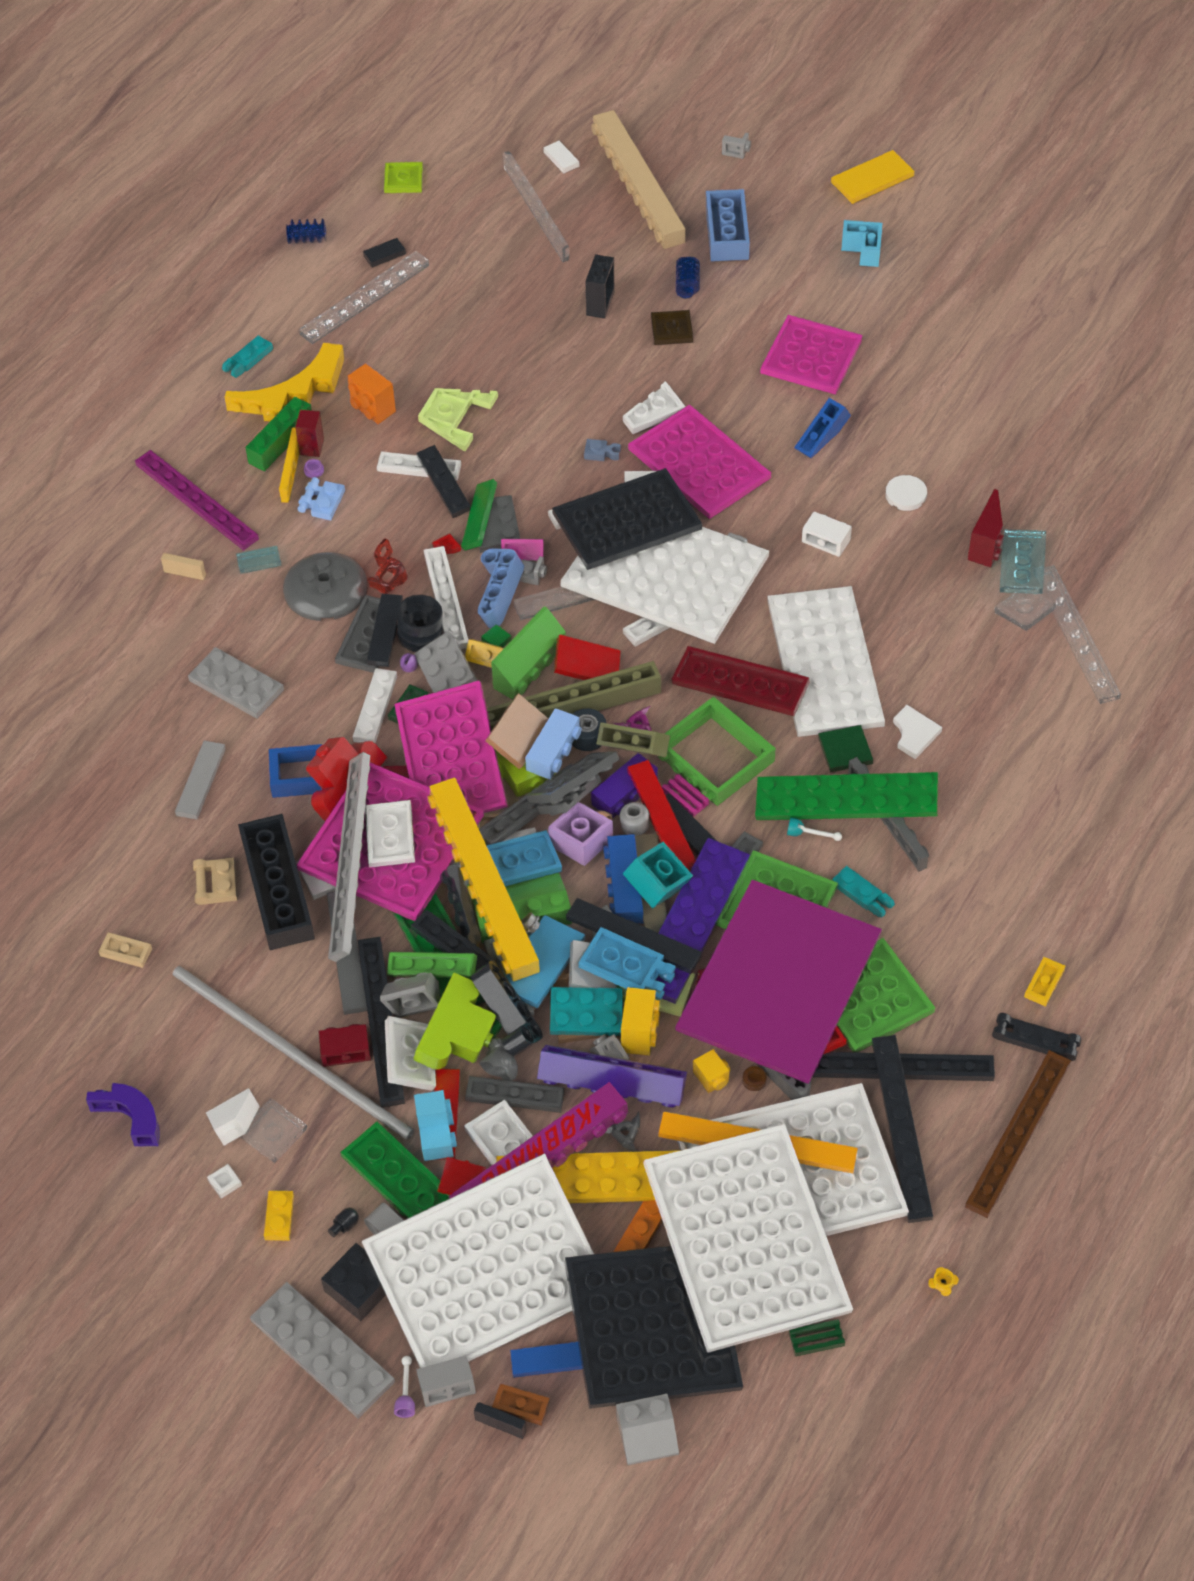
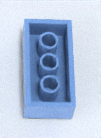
M744 189L706 191V219L710 261L749 260L750 241Z

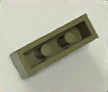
M600 723L596 744L666 757L670 735Z

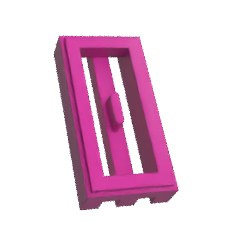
M676 774L673 780L670 779L667 785L664 784L662 786L663 792L666 795L669 793L693 817L709 805V799L679 774ZM672 788L679 792L683 798H681L677 793H675L672 790ZM685 800L691 802V803H692L695 807H697V808H693V807H692L689 803H687Z

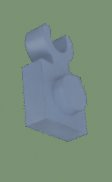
M587 439L584 459L604 461L605 457H609L611 460H619L621 445L617 443L607 445L605 440Z

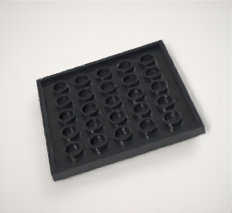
M671 1246L565 1257L564 1264L589 1409L616 1406V1404L668 1394L669 1399L741 1391L743 1389L735 1345L707 1353Z

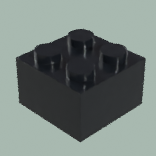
M357 1243L321 1278L324 1292L360 1321L386 1296L365 1249Z

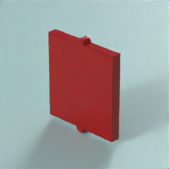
M447 1157L437 1192L451 1195L485 1171L487 1167L469 1163L468 1160L461 1161Z

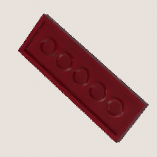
M687 646L671 679L673 685L790 716H795L810 684V679L806 676Z

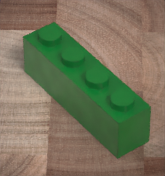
M294 397L245 447L248 464L265 472L288 448L291 431L296 426L300 409L312 410L311 404Z

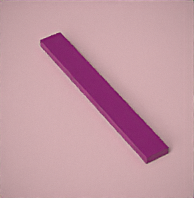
M149 450L135 460L137 467L243 551L259 540L256 532L152 450Z

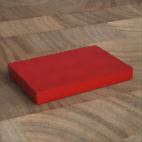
M559 634L556 644L554 673L580 680H588L619 671L621 650Z

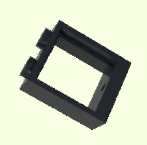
M597 254L594 256L585 281L586 316L606 318L615 292L614 257Z

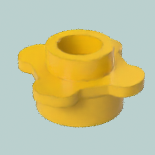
M939 1267L936 1269L934 1277L929 1279L928 1285L932 1289L939 1290L943 1296H949L952 1287L958 1284L959 1279L950 1270Z

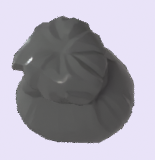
M493 1039L488 1046L486 1056L479 1064L484 1071L492 1076H498L507 1081L515 1080L518 1075V1064L515 1057L505 1050L502 1039Z

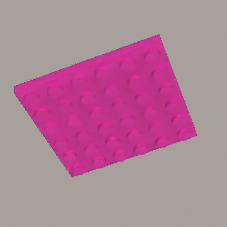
M369 763L370 771L368 773L366 805L405 800L411 801L415 862L369 868L366 813L364 812V829L362 831V849L360 851V869L358 871L356 896L415 921L421 916L442 883L440 874L448 866L454 864L455 861L451 852L453 847L451 844L448 845L443 834L445 829L443 826L439 827L435 814L437 811L435 808L431 809L427 796H430V788L373 763ZM346 791L296 865L299 871L335 887ZM468 804L473 818L478 825L484 816V811Z

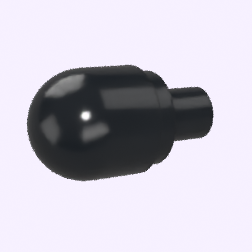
M350 1207L343 1209L335 1216L333 1220L334 1225L328 1229L329 1234L335 1237L340 1232L350 1231L358 1223V1212Z

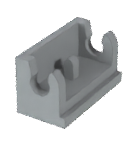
M467 1356L416 1369L425 1407L476 1393Z

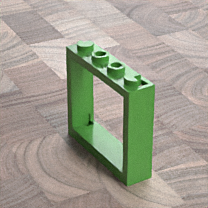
M713 696L665 733L670 735L666 757L657 756L661 761L668 763L676 774L682 775L687 782L697 788L709 801L718 806L775 762L776 748ZM711 718L757 756L755 760L719 788L672 749Z

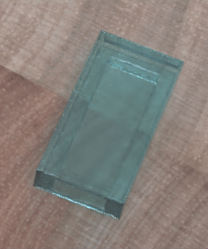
M277 546L236 554L240 574L282 566Z

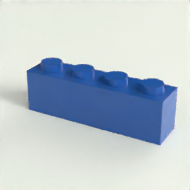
M635 834L607 836V845L603 846L604 859H609V864L605 865L606 878H611V884H607L608 898L613 897V903H609V909L613 914L636 924H642V896L623 875L624 871L637 858Z

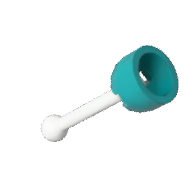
M790 817L787 830L788 836L797 837L803 832L831 837L835 841L842 839V834L839 832L829 833L805 828L801 820Z

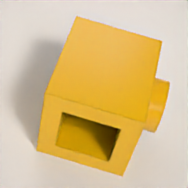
M714 1049L693 1060V1073L708 1093L714 1090H721L727 1085L730 1067L725 1059L721 1060Z

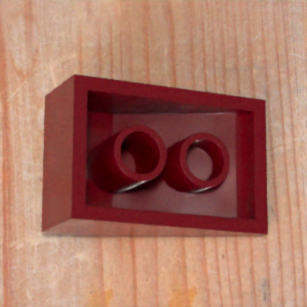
M997 489L993 490L971 533L967 559L990 568L995 560L999 561L1002 549L999 547L1002 546L1005 535H1002L1003 521Z

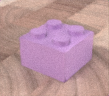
M578 802L548 827V833L557 851L585 866L603 850L604 845H607V836H613V821Z

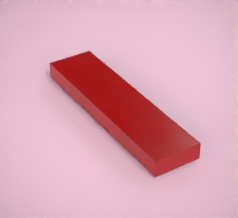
M437 1069L435 1091L443 1090L445 1099H450L454 1125H450L449 1128L450 1133L455 1132L457 1142L460 1069ZM452 1147L454 1157L450 1158L456 1159V1147ZM447 1158L435 1159V1160H447Z

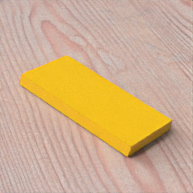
M891 150L831 177V183L854 204L914 177L915 171L894 150Z

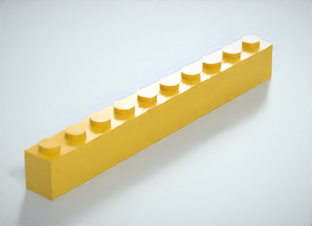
M454 777L429 786L430 796H427L431 809L435 808L437 811L435 814L439 827L443 826L445 829L443 832L446 843L448 845L451 844L453 847L451 852L456 863L460 862L461 868L459 869L464 881L468 880L470 885L468 886L469 894L472 899L476 898L478 903L476 905L477 912L480 918L484 917L486 920L484 925L488 936H493L495 940L493 947L497 956L501 955L503 958L501 963L505 974H510L514 982L539 973V959L456 778Z

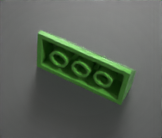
M544 606L491 662L493 689L512 700L518 693L520 695L524 694L528 685L532 681L537 680L541 671L546 666H550L556 656V644L559 634L566 636V631L547 607Z

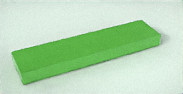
M390 952L386 975L390 977H415L419 973L426 972L432 973L435 978H451L453 973L472 979L471 975L476 969L477 955L474 953Z

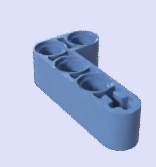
M488 549L483 552L480 558L491 577L477 611L489 628L496 624L498 626L502 624L524 571V564L513 549Z

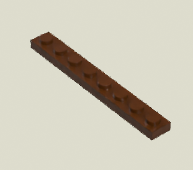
M1050 1050L1048 1051L969 1196L965 1208L988 1219L1067 1072L1071 1060Z

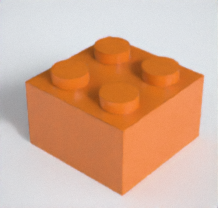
M366 363L348 375L350 403L353 408L360 410L369 420L372 419L377 424H380L396 412L393 383Z

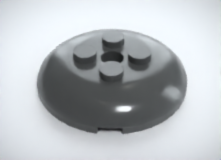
M335 552L315 553L302 558L290 568L283 583L284 598L288 606L298 615L316 621H321V618L334 617L335 620L352 613L360 606L368 590L367 577L363 568L349 556Z

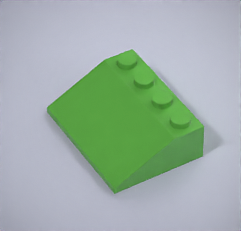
M559 872L505 886L520 920L532 912L535 916L538 915L540 917L538 922L545 915L564 925L572 924L571 921L566 920V914L571 906ZM469 894L481 934V943H484V940L491 939L493 936H488L484 925L486 920L484 917L480 918L477 912L476 898L472 899Z

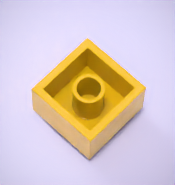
M627 987L621 1025V1045L626 1053L650 1056L651 1047H656V1029L659 1026L660 1000H656V990Z

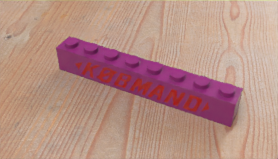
M608 1082L449 1196V1199L543 1154L546 1155L552 1168L562 1165L572 1153L583 1150L590 1140L601 1137L605 1134L607 1128L614 1123L622 1122L628 1114L627 1102L613 1085Z

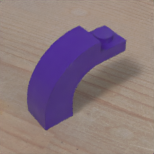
M112 1083L111 1092L106 1090L87 1092L86 1102L90 1112H121L132 1119L130 1135L134 1146H159V1123L151 1102L142 1092L120 1083Z

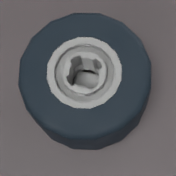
M591 708L575 711L572 715L579 717V724L582 730L577 740L574 739L572 746L581 751L599 749L601 745L596 743L600 723H606L605 717L599 711Z

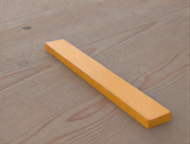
M663 1112L658 1137L705 1145L759 1131L760 1129ZM789 1135L799 1164L853 1174L858 1148Z

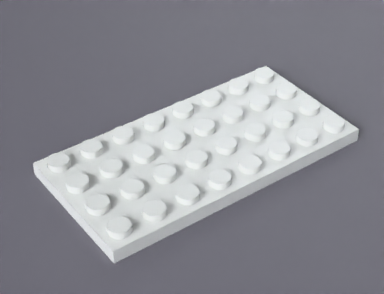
M852 586L768 596L767 602L783 671L806 676L810 679V684L795 716H793L797 737L818 735V733L861 725L862 729L884 727L885 719Z

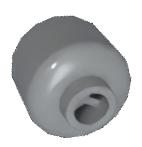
M633 802L621 809L620 822L623 831L628 835H642L648 830L650 819L645 805Z

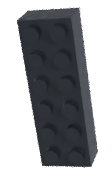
M283 813L238 824L269 950L314 940L313 926Z

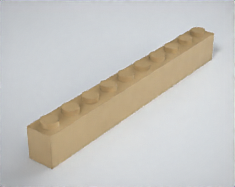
M612 110L594 115L593 124L591 125L594 135H597L600 146L604 147L607 158L612 160L613 168L619 172L620 180L625 182L628 193L632 194L635 205L639 206L642 217L646 218L649 229L654 231L656 241L660 242L664 249L685 243V227L615 111Z

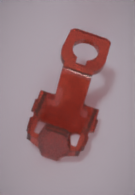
M386 538L382 540L374 552L375 560L380 568L376 572L375 578L369 577L367 580L371 588L380 591L382 594H388L396 586L404 584L408 579L402 562L390 557L393 550L389 540ZM385 546L386 553L381 557V550ZM387 571L394 575L389 583L382 580Z

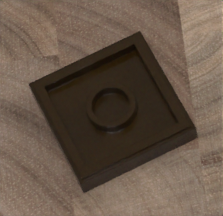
M690 310L651 312L654 345L693 343Z

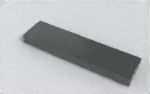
M469 1076L465 1101L497 1105L505 1100L510 1107L561 1113L565 1088Z

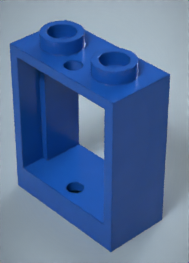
M322 744L269 749V775L272 798L311 795L318 790H322L312 777L281 779L280 764L311 761L316 755V750Z

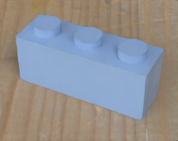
M556 708L554 709L525 757L526 771L550 780L555 772H559L564 756L569 755L574 739L577 740L581 734L582 728L580 727L578 716Z

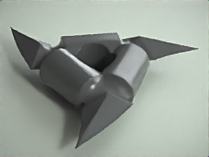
M639 1111L631 1122L625 1121L613 1124L605 1132L612 1133V1136L622 1147L632 1152H637L633 1142L638 1128H640ZM627 1130L629 1133L625 1136L621 1134V1131Z

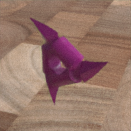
M650 706L634 713L626 720V723L614 724L651 731L649 721L645 715Z

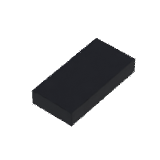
M398 238L363 251V256L371 267L406 254V249Z
M477 1402L474 1408L476 1421L518 1438H524L526 1434L525 1420Z

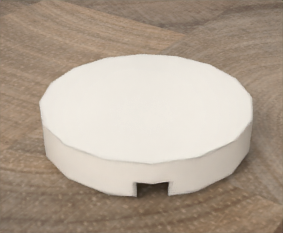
M911 475L894 477L886 486V499L891 506H897V509L902 511L918 509L927 498V487L924 482Z

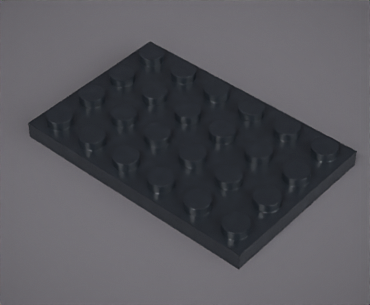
M666 468L552 508V514L587 570L702 530L701 520Z

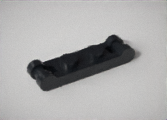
M453 864L440 874V880L447 885L448 900L450 904H453L455 922L457 926H460L462 936L476 945L481 940V934L461 871L457 865Z
M1007 1013L998 1014L996 1019L997 1026L994 1027L992 1032L993 1038L1043 1054H1047L1050 1050L1071 1061L1076 1060L1078 1055L1076 1049L1081 1044V1036L1074 1033L1066 1034L1015 1019ZM1006 1028L1013 1029V1033L1008 1032ZM1060 1043H1061V1044H1064V1045H1067V1047H1066V1048L1060 1047Z

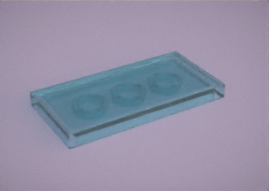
M1004 529L1005 537L1002 549L1000 592L1043 594L1046 531Z

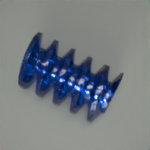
M321 218L320 224H318L316 219L313 220L312 224H310L308 219H306L305 224H302L301 219L298 220L297 225H295L293 219H291L289 225L286 224L288 244L292 243V239H294L296 244H299L300 238L303 243H307L308 238L311 243H314L315 238H317L318 243L322 242L323 237L327 241L324 218Z
M681 257L676 260V293L681 298H691L700 290V262L695 257Z

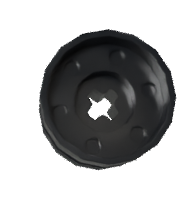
M412 595L405 598L399 604L397 609L398 641L404 648L417 652L442 635L443 613L439 602L431 596Z

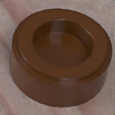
M751 1066L745 1069L742 1082L746 1089L759 1091L765 1087L767 1075L761 1067Z

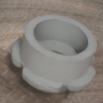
M532 912L528 913L521 920L526 933L529 932L530 934L534 933L540 926L538 922L540 917L538 915L535 916Z

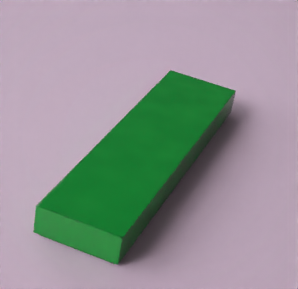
M494 479L479 483L476 486L461 544L465 551L482 546L497 487V482Z

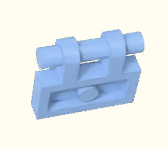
M313 477L311 482H308L305 487V494L299 499L298 511L304 513L306 509H311L313 517L332 520L345 492V485L325 481L321 487L318 486L319 479ZM313 495L318 496L316 500H312Z

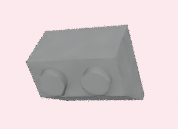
M426 972L419 973L415 977L399 978L394 982L387 983L380 995V1001L397 1018L436 1009L441 999L439 981L432 973Z
M668 1394L616 1404V1417L627 1465L679 1455Z

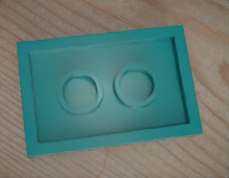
M551 987L550 1035L602 1036L605 1034L606 1036H611L614 1034L615 1036H621L622 988Z

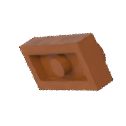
M500 1384L492 1407L527 1422L542 1426L550 1398Z

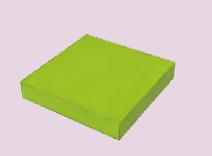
M423 162L385 163L384 193H422Z

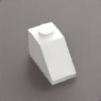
M248 1088L209 1110L206 1114L222 1144L226 1145L247 1132L260 1106Z

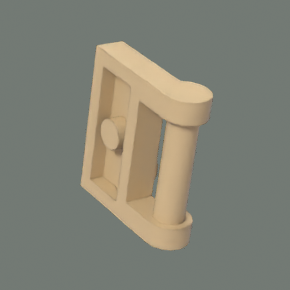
M234 858L209 861L197 859L193 862V870L196 872V904L204 905L237 901ZM212 871L213 893L206 892L205 872Z

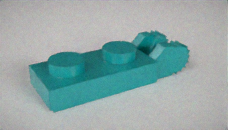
M259 335L256 336L234 356L228 358L222 364V370L225 372L231 370V376L239 377L273 350V344Z
M847 865L832 879V881L838 883L837 889L866 911L869 910L880 918L886 914V911L876 901L889 909L895 905L894 900L888 894L882 893L880 889Z

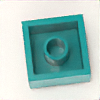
M664 842L637 857L623 873L626 879L652 908L678 893L693 877Z

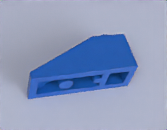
M829 397L794 448L807 457L812 458L841 431L851 414L846 407Z

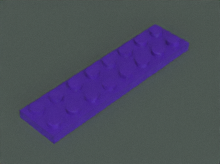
M708 838L690 871L693 877L681 888L659 933L703 952L717 924V920L750 858V854ZM675 968L673 972L675 977L671 983L663 980L659 975L655 980L665 984L662 999L674 1004L678 1001L691 975L678 968Z

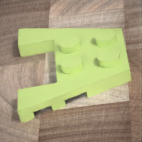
M435 388L419 413L418 420L461 450L466 451L473 440V433L457 429L458 425L471 404L491 409L498 398V392L480 393V390L461 392V389Z

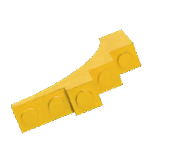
M323 343L317 356L303 371L275 386L252 391H226L224 397L227 411L263 415L264 421L270 422L294 397L310 404L314 391L334 393L345 359L343 345Z

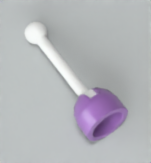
M409 1356L402 1358V1364L404 1365L403 1396H400L394 1405V1414L401 1418L412 1417L415 1414V1403L408 1396L409 1365L412 1363V1359Z

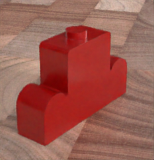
M344 737L329 738L325 744L316 750V755L307 765L306 771L322 788V790L313 793L311 805L324 821L327 820L346 791L349 761L364 752L370 755V763L380 767L387 759V756L374 742H356L351 745Z

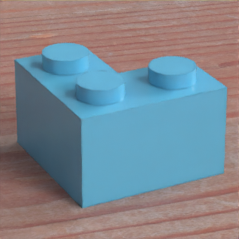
M844 220L841 251L861 252L859 266L879 267L882 223Z
M443 1090L414 1095L424 1161L454 1157L452 1147H457L455 1132L450 1133L449 1128L450 1125H454L450 1099H445Z

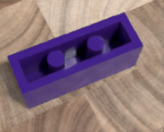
M637 753L591 792L592 805L598 810L610 813L613 819L616 815H620L621 809L625 805L636 802L640 797L627 769L628 766L646 761L647 759L640 753ZM650 762L658 779V768Z

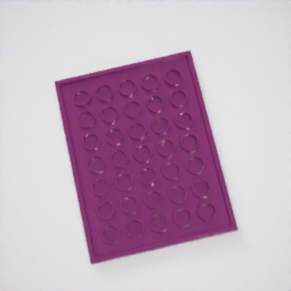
M751 880L679 1018L675 1031L809 1084L877 944L882 929L758 881Z

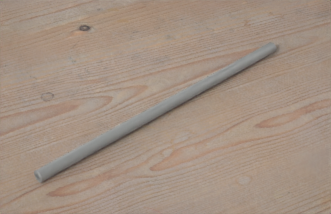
M177 966L174 969L173 976L397 1134L406 1140L412 1137L414 1130L187 970L181 966Z

